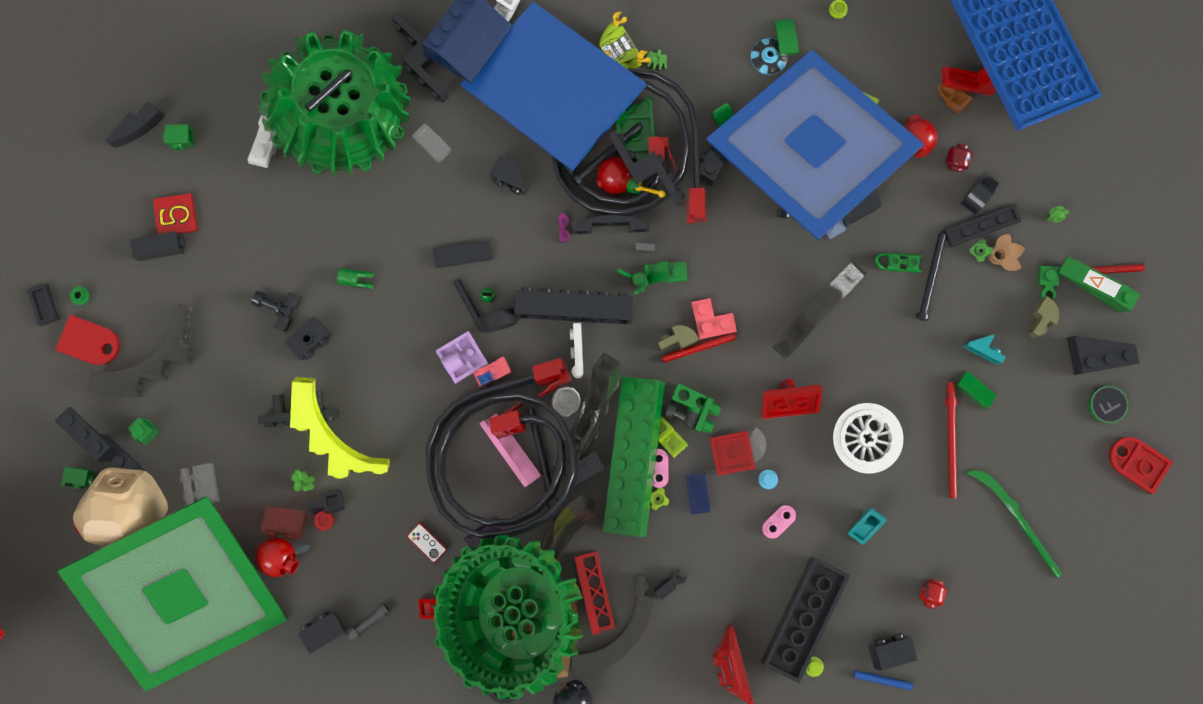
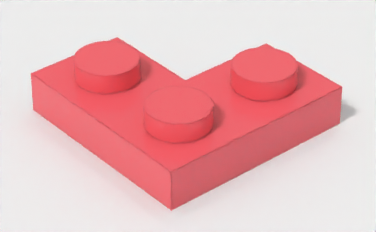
M710 298L691 302L699 340L737 332L733 313L714 317Z

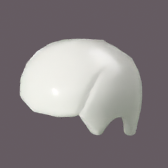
M563 386L553 393L551 402L553 408L560 415L569 417L579 409L581 399L579 393L573 387Z

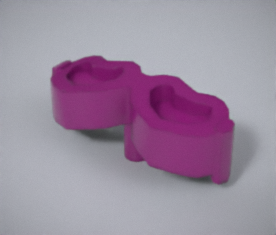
M561 213L558 217V227L560 228L559 241L565 243L570 236L568 230L565 229L569 219L564 213Z

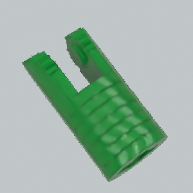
M339 268L337 283L338 285L373 289L372 283L359 281L360 277H374V272Z

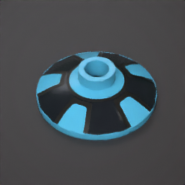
M766 38L760 40L751 51L753 67L765 75L779 73L784 69L788 61V55L779 56L778 41L776 39ZM772 52L774 56L769 57L767 53Z

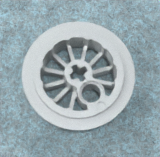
M862 403L847 409L839 417L834 428L833 442L839 458L849 468L861 473H877L890 467L899 457L903 447V431L898 419L891 411L878 404ZM862 416H868V419L863 423ZM855 418L858 419L861 431L852 423ZM872 420L877 422L878 429L876 431H872L869 427V423ZM848 425L852 429H854L857 432V434L848 433L846 431ZM869 434L868 438L871 440L869 442H865V438L863 437V435ZM888 434V442L877 440L878 436ZM845 435L855 437L856 440L846 443ZM858 443V445L851 452H849L847 445ZM875 444L887 445V448L883 452ZM862 447L859 459L855 458L854 453ZM871 447L880 454L879 458L874 459ZM866 448L870 457L868 462L863 460Z

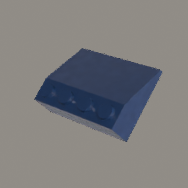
M454 0L422 43L423 54L471 84L510 31L512 25L485 0Z

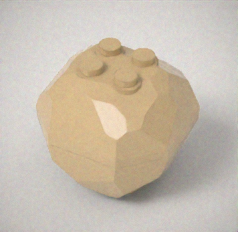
M106 468L99 473L80 500L74 512L73 521L85 541L104 547L165 517L168 505L156 481L146 471Z

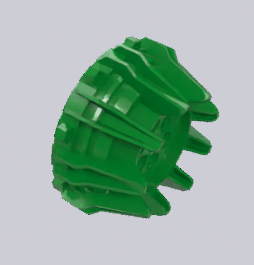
M345 28L341 32L339 41L335 39L333 34H324L322 41H319L317 35L312 30L300 39L295 36L294 43L297 50L295 52L284 50L277 59H269V66L272 70L270 73H262L261 75L262 81L269 86V89L260 92V103L262 105L258 106L261 116L269 117L263 122L265 131L275 132L271 140L272 144L276 149L284 148L283 154L286 159L290 156L297 159L298 167L301 168L306 164L310 165L313 174L321 175L324 171L330 170L333 176H336L335 172L349 171V175H352V169L355 168L363 172L371 170V162L376 159L383 162L384 153L388 149L392 151L396 149L394 141H401L405 133L399 125L409 122V113L404 111L403 108L410 107L411 98L406 96L408 94L406 84L396 81L401 75L402 67L391 64V52L383 53L375 46L367 49L362 47L363 34L360 33L357 36L354 33L348 32ZM347 69L351 73L349 77L351 81L348 83L343 82L333 91L338 93L339 96L332 98L329 95L316 108L308 112L305 105L315 97L310 92L313 90L321 92ZM325 75L331 77L328 81H324L321 78ZM353 94L359 96L357 100H352L349 97ZM322 107L328 109L326 113H321L318 110ZM342 109L348 111L346 115H340L338 112Z
M508 535L495 536V540L492 538L480 539L477 549L472 545L461 549V556L454 557L452 559V567L449 570L443 571V583L435 585L433 592L437 600L436 605H433V609H435V623H433V626L437 630L436 638L434 639L435 646L443 650L445 654L444 661H448L454 669L455 676L461 675L463 685L468 689L478 686L483 695L486 696L495 692L498 699L510 697V699L523 697L524 689L528 690L531 694H536L543 690V683L548 686L557 682V675L564 669L562 664L563 656L571 657L578 654L575 645L577 640L582 638L584 634L581 632L582 625L578 623V613L572 611L570 604L583 597L578 586L575 584L576 578L562 582L560 578L562 568L561 564L554 558V550H541L540 541H530L523 547L520 538L508 537ZM518 589L521 591V598L518 596ZM501 596L504 598V604L501 603ZM532 603L536 606L535 611L532 609ZM515 610L518 611V618L515 616ZM498 617L501 618V625L498 622ZM530 623H531L532 626H533V631H531V630L529 629V624H530ZM512 630L515 631V634H516V637H515V638H514L513 635H512Z

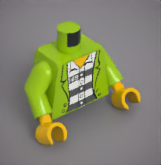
M616 12L613 15L614 21H611L599 40V49L626 69H637L642 65V62L649 63L651 58H643L648 53L647 51L642 50L638 52L623 26L619 27V24L625 23L627 18L623 17L620 21L619 15L622 12Z

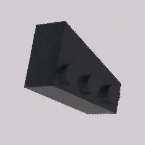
M1082 336L1067 338L1074 375L1140 363L1136 344Z

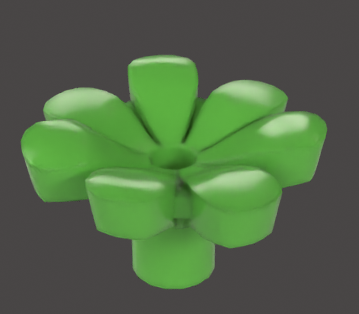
M299 469L295 470L291 476V480L295 482L293 489L297 492L301 489L303 491L312 490L314 488L312 484L315 481L314 477H307L308 474L305 471L301 473Z

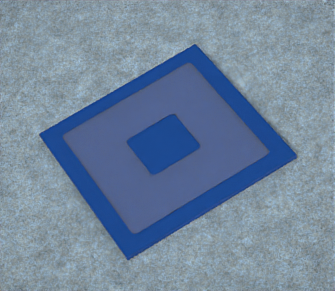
M813 50L808 52L706 138V141L817 240L824 236L924 145Z

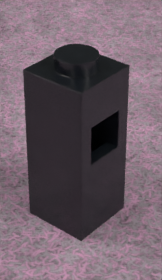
M176 231L130 239L132 256L138 261L185 253V238Z

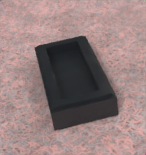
M42 284L27 290L39 326L60 320L48 284Z

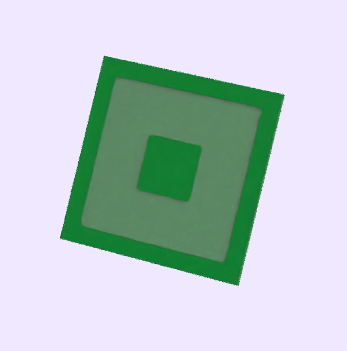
M208 496L57 570L145 692L287 621L286 615Z

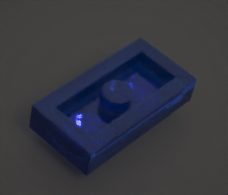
M706 473L687 475L690 513L710 512Z

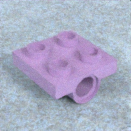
M469 331L436 350L442 364L455 384L472 375L478 369L488 365Z

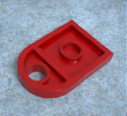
M69 315L55 350L94 365H106L117 357L120 350V341L112 330ZM111 344L113 350L107 355L104 352V348L106 345Z
M1125 437L1115 441L1110 447L1108 455L1109 462L1116 472L1149 494L1155 493L1173 464V461L1141 440L1133 437ZM1119 446H1123L1125 449V454L1122 457L1117 453Z

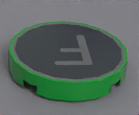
M1102 386L1091 393L1088 408L1095 420L1106 424H1113L1121 421L1126 416L1129 402L1121 389L1115 386Z

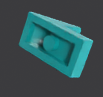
M995 334L963 345V348L995 365L1002 364L1006 357L1001 354L999 349L989 348Z
M872 507L865 509L862 512L861 518L849 529L847 534L864 545L887 522V519Z

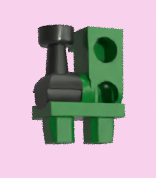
M678 383L670 400L688 408L686 412L677 410L675 404L669 403L664 417L671 419L673 416L684 422L688 428L697 432L711 433L715 423L705 419L708 413L718 416L721 406L713 402L714 399Z

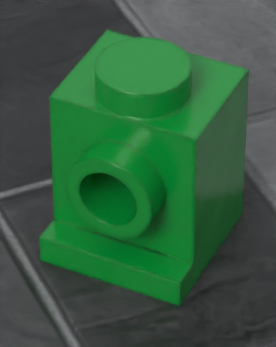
M139 417L128 427L131 431V437L137 442H142L144 445H147L160 433L147 418Z
M65 466L61 486L84 489L85 486H90L96 479L95 471Z

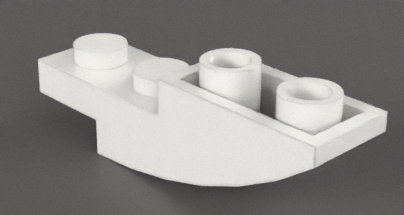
M261 116L258 122L260 128L249 154L248 163L267 168L271 156L275 155L277 149L271 141L275 132L265 131L263 122L269 117Z

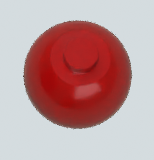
M913 115L906 119V124L903 127L924 144L913 156L923 158L937 144L938 134L936 128L931 122L921 119L919 115Z
M610 157L599 166L596 182L600 190L604 188L605 192L609 194L619 195L627 191V182L633 177L621 157Z
M283 538L268 539L260 543L256 548V564L259 570L267 576L281 577L287 573L292 575L299 566V560L296 559V551L293 545Z

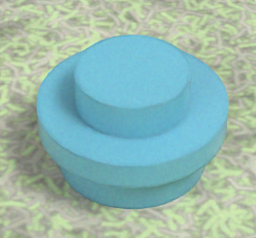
M764 470L760 473L758 481L761 487L772 489L778 483V476L772 470Z

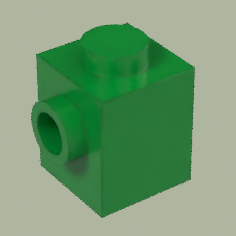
M188 124L165 125V131L162 134L163 141L172 150L182 151L184 148H194V129Z

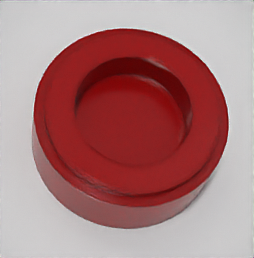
M324 511L317 513L314 518L315 526L322 531L329 530L335 523L333 514H325Z

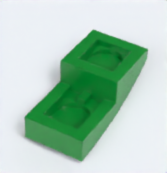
M793 19L774 21L779 56L798 54V41Z

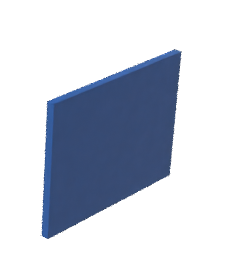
M950 0L1017 131L1102 97L1053 0Z
M532 2L512 25L510 31L473 82L470 84L464 80L460 84L463 89L571 171L578 166L647 86L643 80L535 2Z

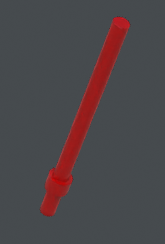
M947 382L945 406H947L949 498H957L955 417L957 398H955V382Z

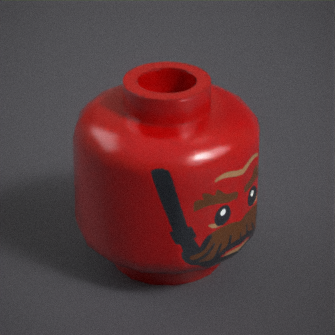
M929 578L928 581L922 583L919 599L924 602L923 606L935 609L936 606L941 607L946 598L947 588L943 582Z

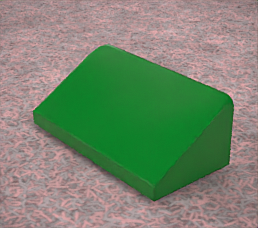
M968 371L955 384L958 389L984 410L991 406L997 396Z

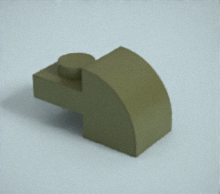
M1048 296L1041 298L1033 309L1031 315L1037 319L1027 335L1032 338L1043 336L1048 330V326L1057 325L1059 309L1056 303Z
M677 325L670 329L673 334L672 336L666 334L659 338L660 342L657 343V346L662 351L678 343L680 349H683L697 342L699 338L691 328Z

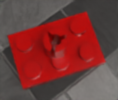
M785 379V383L783 380L779 383V390L770 389L763 391L762 419L813 414L820 411L821 385H807L795 388L793 379Z

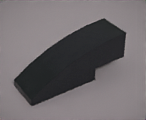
M147 101L136 115L129 111L105 141L114 148L126 145L149 132L165 115Z

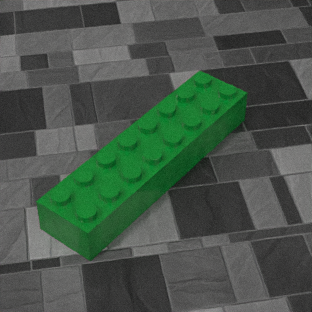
M622 376L603 532L636 537L647 536L665 382L660 380Z

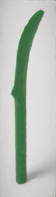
M978 470L968 471V475L983 482L997 494L1056 578L1060 577L1062 572L1022 516L1018 503L1012 500L990 475Z

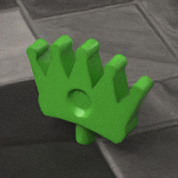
M657 49V53L649 51L647 57L651 58L647 67L650 68L653 63V71H655L657 65L659 66V71H661L663 65L664 69L667 70V55L660 54V49Z

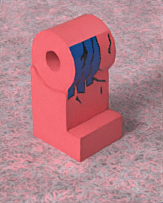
M503 356L497 359V361L478 369L473 374L479 387H482L512 374L506 358Z

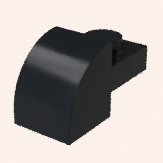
M984 172L960 204L976 215L995 193L999 183Z

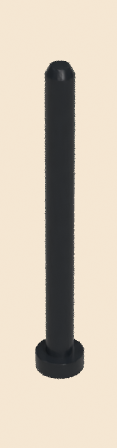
M639 122L624 134L626 140H630L643 128V124ZM612 144L577 175L574 173L570 176L572 182L577 187L583 184L582 180L617 151L615 145Z
M945 232L938 234L920 312H917L915 316L919 320L929 321L930 315L927 312L946 238Z

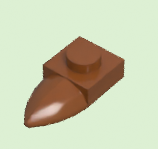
M942 84L937 85L940 96L946 101L945 105L959 115L973 103V98L963 91L942 87Z

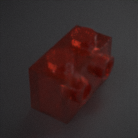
M265 506L261 530L268 537L276 538L277 535L285 536V539L296 540L303 537L307 515L305 511Z

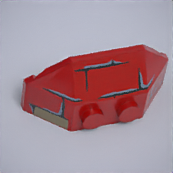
M728 624L714 648L715 654L712 655L715 667L718 666L720 674H717L720 686L723 685L729 693L748 704H754L734 626Z

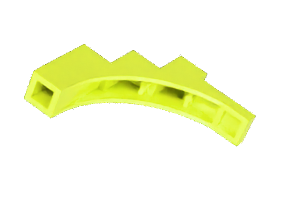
M295 377L292 381L290 428H296L298 431L310 429L309 452H315L317 455L329 453L328 475L340 479L348 477L350 470L357 473L373 471L375 474L387 472L390 466V459L372 458L353 450L343 443L329 428L317 402L316 378Z

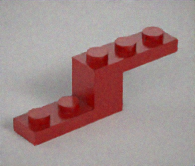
M948 66L941 69L942 87L989 96L997 92L985 68L979 72Z

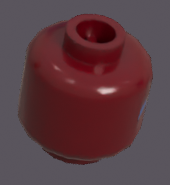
M958 143L957 147L952 146L949 148L945 160L949 170L962 173L963 170L969 168L973 156L972 151L968 150L969 146Z

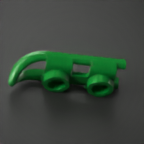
M885 252L877 254L874 258L875 265L882 270L921 273L922 271L919 269V259L922 258V255ZM888 256V267L880 265L878 258ZM900 264L907 265V268H900Z

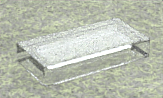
M426 123L412 135L413 139L438 163L452 151Z

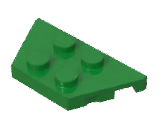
M652 96L647 97L646 100L637 105H633L616 120V132L619 135L621 133L624 135L639 122L643 124V128L628 140L626 144L628 151L632 150L637 158L635 162L649 154V137H655Z

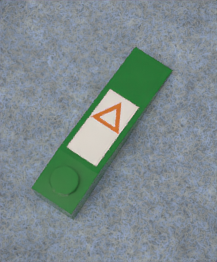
M1069 256L1065 258L1057 272L1119 313L1132 311L1140 296L1139 293L1125 284Z

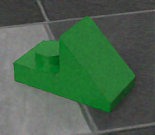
M668 261L648 265L650 276H648L649 284L687 282L686 262L668 263Z

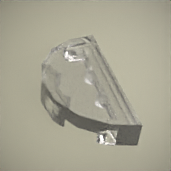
M755 427L750 437L754 462L762 458L767 447L765 436Z

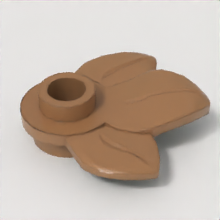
M1010 234L1000 236L996 240L995 246L992 247L993 253L988 255L989 261L995 265H1001L1007 271L1021 269L1017 259L1022 255L1025 247L1011 243ZM995 253L1000 255L999 259L995 258Z

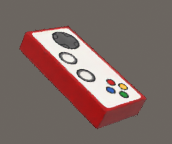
M421 522L406 536L433 564L448 550Z

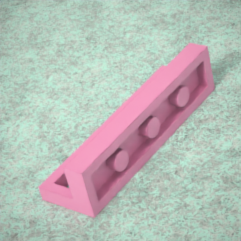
M496 413V414H494L493 416H491L490 418L496 417V416H499V415ZM489 419L479 423L524 487L541 476L513 435L498 439L491 434Z

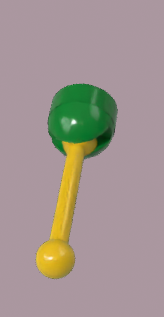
M633 178L627 182V191L630 193L639 194L643 190L657 194L661 198L666 195L664 190L658 191L643 187V185L640 187Z

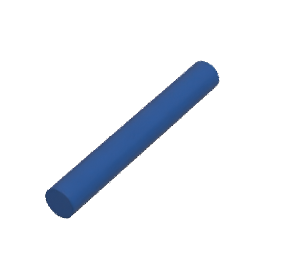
M857 670L853 674V677L911 691L913 689L912 682Z

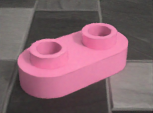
M657 449V455L662 456V461L655 463L653 486L661 488L667 484L669 478L668 455L664 450ZM657 474L662 475V481H656L655 477Z
M787 505L780 506L763 523V534L768 538L780 536L794 522L796 518L795 510ZM786 511L790 514L788 519L783 517V513ZM771 525L776 527L775 532H770L769 527Z

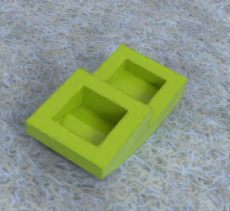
M661 416L658 442L675 458L688 444Z

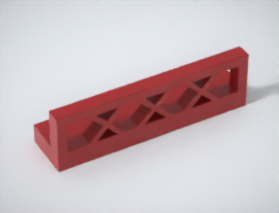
M597 551L574 556L592 635L615 628ZM594 556L596 565L593 570L585 567L583 558ZM586 570H587L588 572H590V575L588 576V578H587ZM592 574L600 578L601 583L597 589L589 586L588 581ZM600 587H602L603 594L599 592ZM597 593L605 599L601 609L593 603ZM601 613L609 617L610 625L599 627L597 619Z

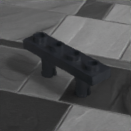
M316 391L319 409L325 422H332L334 418L340 417L339 409L324 408L323 391ZM272 395L274 413L258 416V424H265V427H277V423L284 422V426H289L291 413L285 412L284 395Z

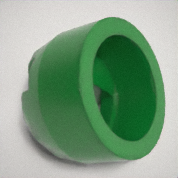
M484 288L480 292V298L484 303H491L495 300V292L491 288ZM483 293H492V296H483Z

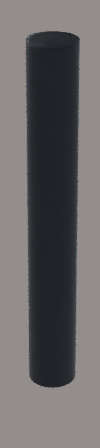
M347 69L344 70L305 105L306 110L311 112L347 80L351 73Z
M457 279L453 283L478 329L482 332L479 323V317L481 316L461 280Z

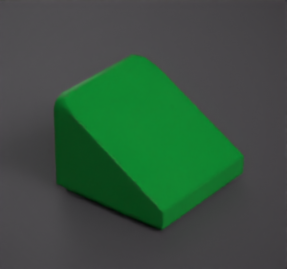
M728 102L711 113V117L718 127H721L734 116Z

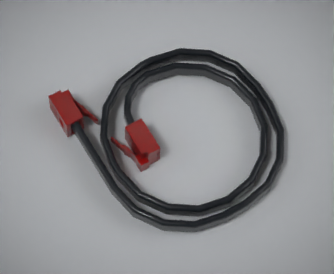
M634 68L627 69L639 78L657 80L673 89L687 106L693 128L694 188H689V212L687 205L684 204L683 206L687 212L688 225L696 224V222H707L705 188H700L699 128L693 103L679 84L659 72ZM644 81L647 85L644 89L667 101L680 121L683 135V153L678 172L673 155L670 153L669 138L649 137V154L653 151L657 155L661 154L667 163L666 150H668L670 161L674 164L677 173L675 176L676 181H674L677 188L686 174L690 152V139L685 117L670 94L650 82ZM552 156L556 178L571 200L592 213L630 216L651 211L671 197L666 190V195L663 198L657 196L649 203L626 209L593 206L573 193L563 178L560 162ZM565 166L566 170L572 176L575 173V171H571ZM655 177L648 188L655 190L659 185L660 177ZM584 184L579 186L581 191L601 203L624 207L640 204L653 194L643 191L636 197L620 199L602 196Z
M561 358L532 366L533 374L476 390L454 401L435 421L426 444V474L429 489L438 512L457 530L481 539H495V536L499 535L516 536L527 533L551 521L568 502L578 476L575 440L564 417L544 399H540L562 384L572 382L567 366ZM535 382L541 387L550 385L545 391L538 394L540 398L522 392L498 394ZM480 398L483 399L464 408L446 427L437 450V479L446 500L464 518L488 527L517 525L539 514L557 494L566 471L565 442L560 431L547 419L535 415L523 416L517 411L518 408L523 406V403L520 402L506 410L503 414L489 418L491 434L500 439L527 431L525 424L537 423L550 429L557 441L558 467L550 488L532 508L512 518L488 520L469 513L454 499L446 480V453L454 433L470 415L499 402L523 400L544 407L558 420L569 448V475L558 500L544 515L524 525L507 530L480 532L461 525L447 511L438 490L435 474V447L443 427L459 409Z

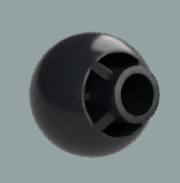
M572 680L562 684L556 690L553 704H593L591 692L583 682Z

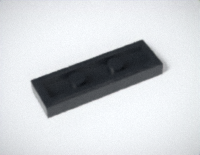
M489 240L433 249L436 268L492 260Z

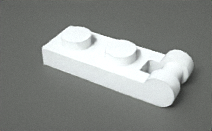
M573 323V328H570V340H574V347H571V359H575L572 375L575 378H581L583 376L581 323Z

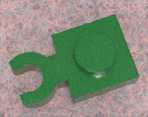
M1038 267L1037 286H1043L1039 294L1040 299L1046 297V292L1050 293L1052 300L1056 298V291L1053 287L1059 286V274L1057 272L1060 267Z

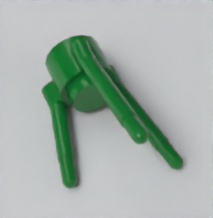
M647 264L644 265V273L637 272L634 275L621 269L616 270L618 273L632 279L633 284L638 287L633 292L635 295L639 292H644L645 287L649 284L648 276H650Z

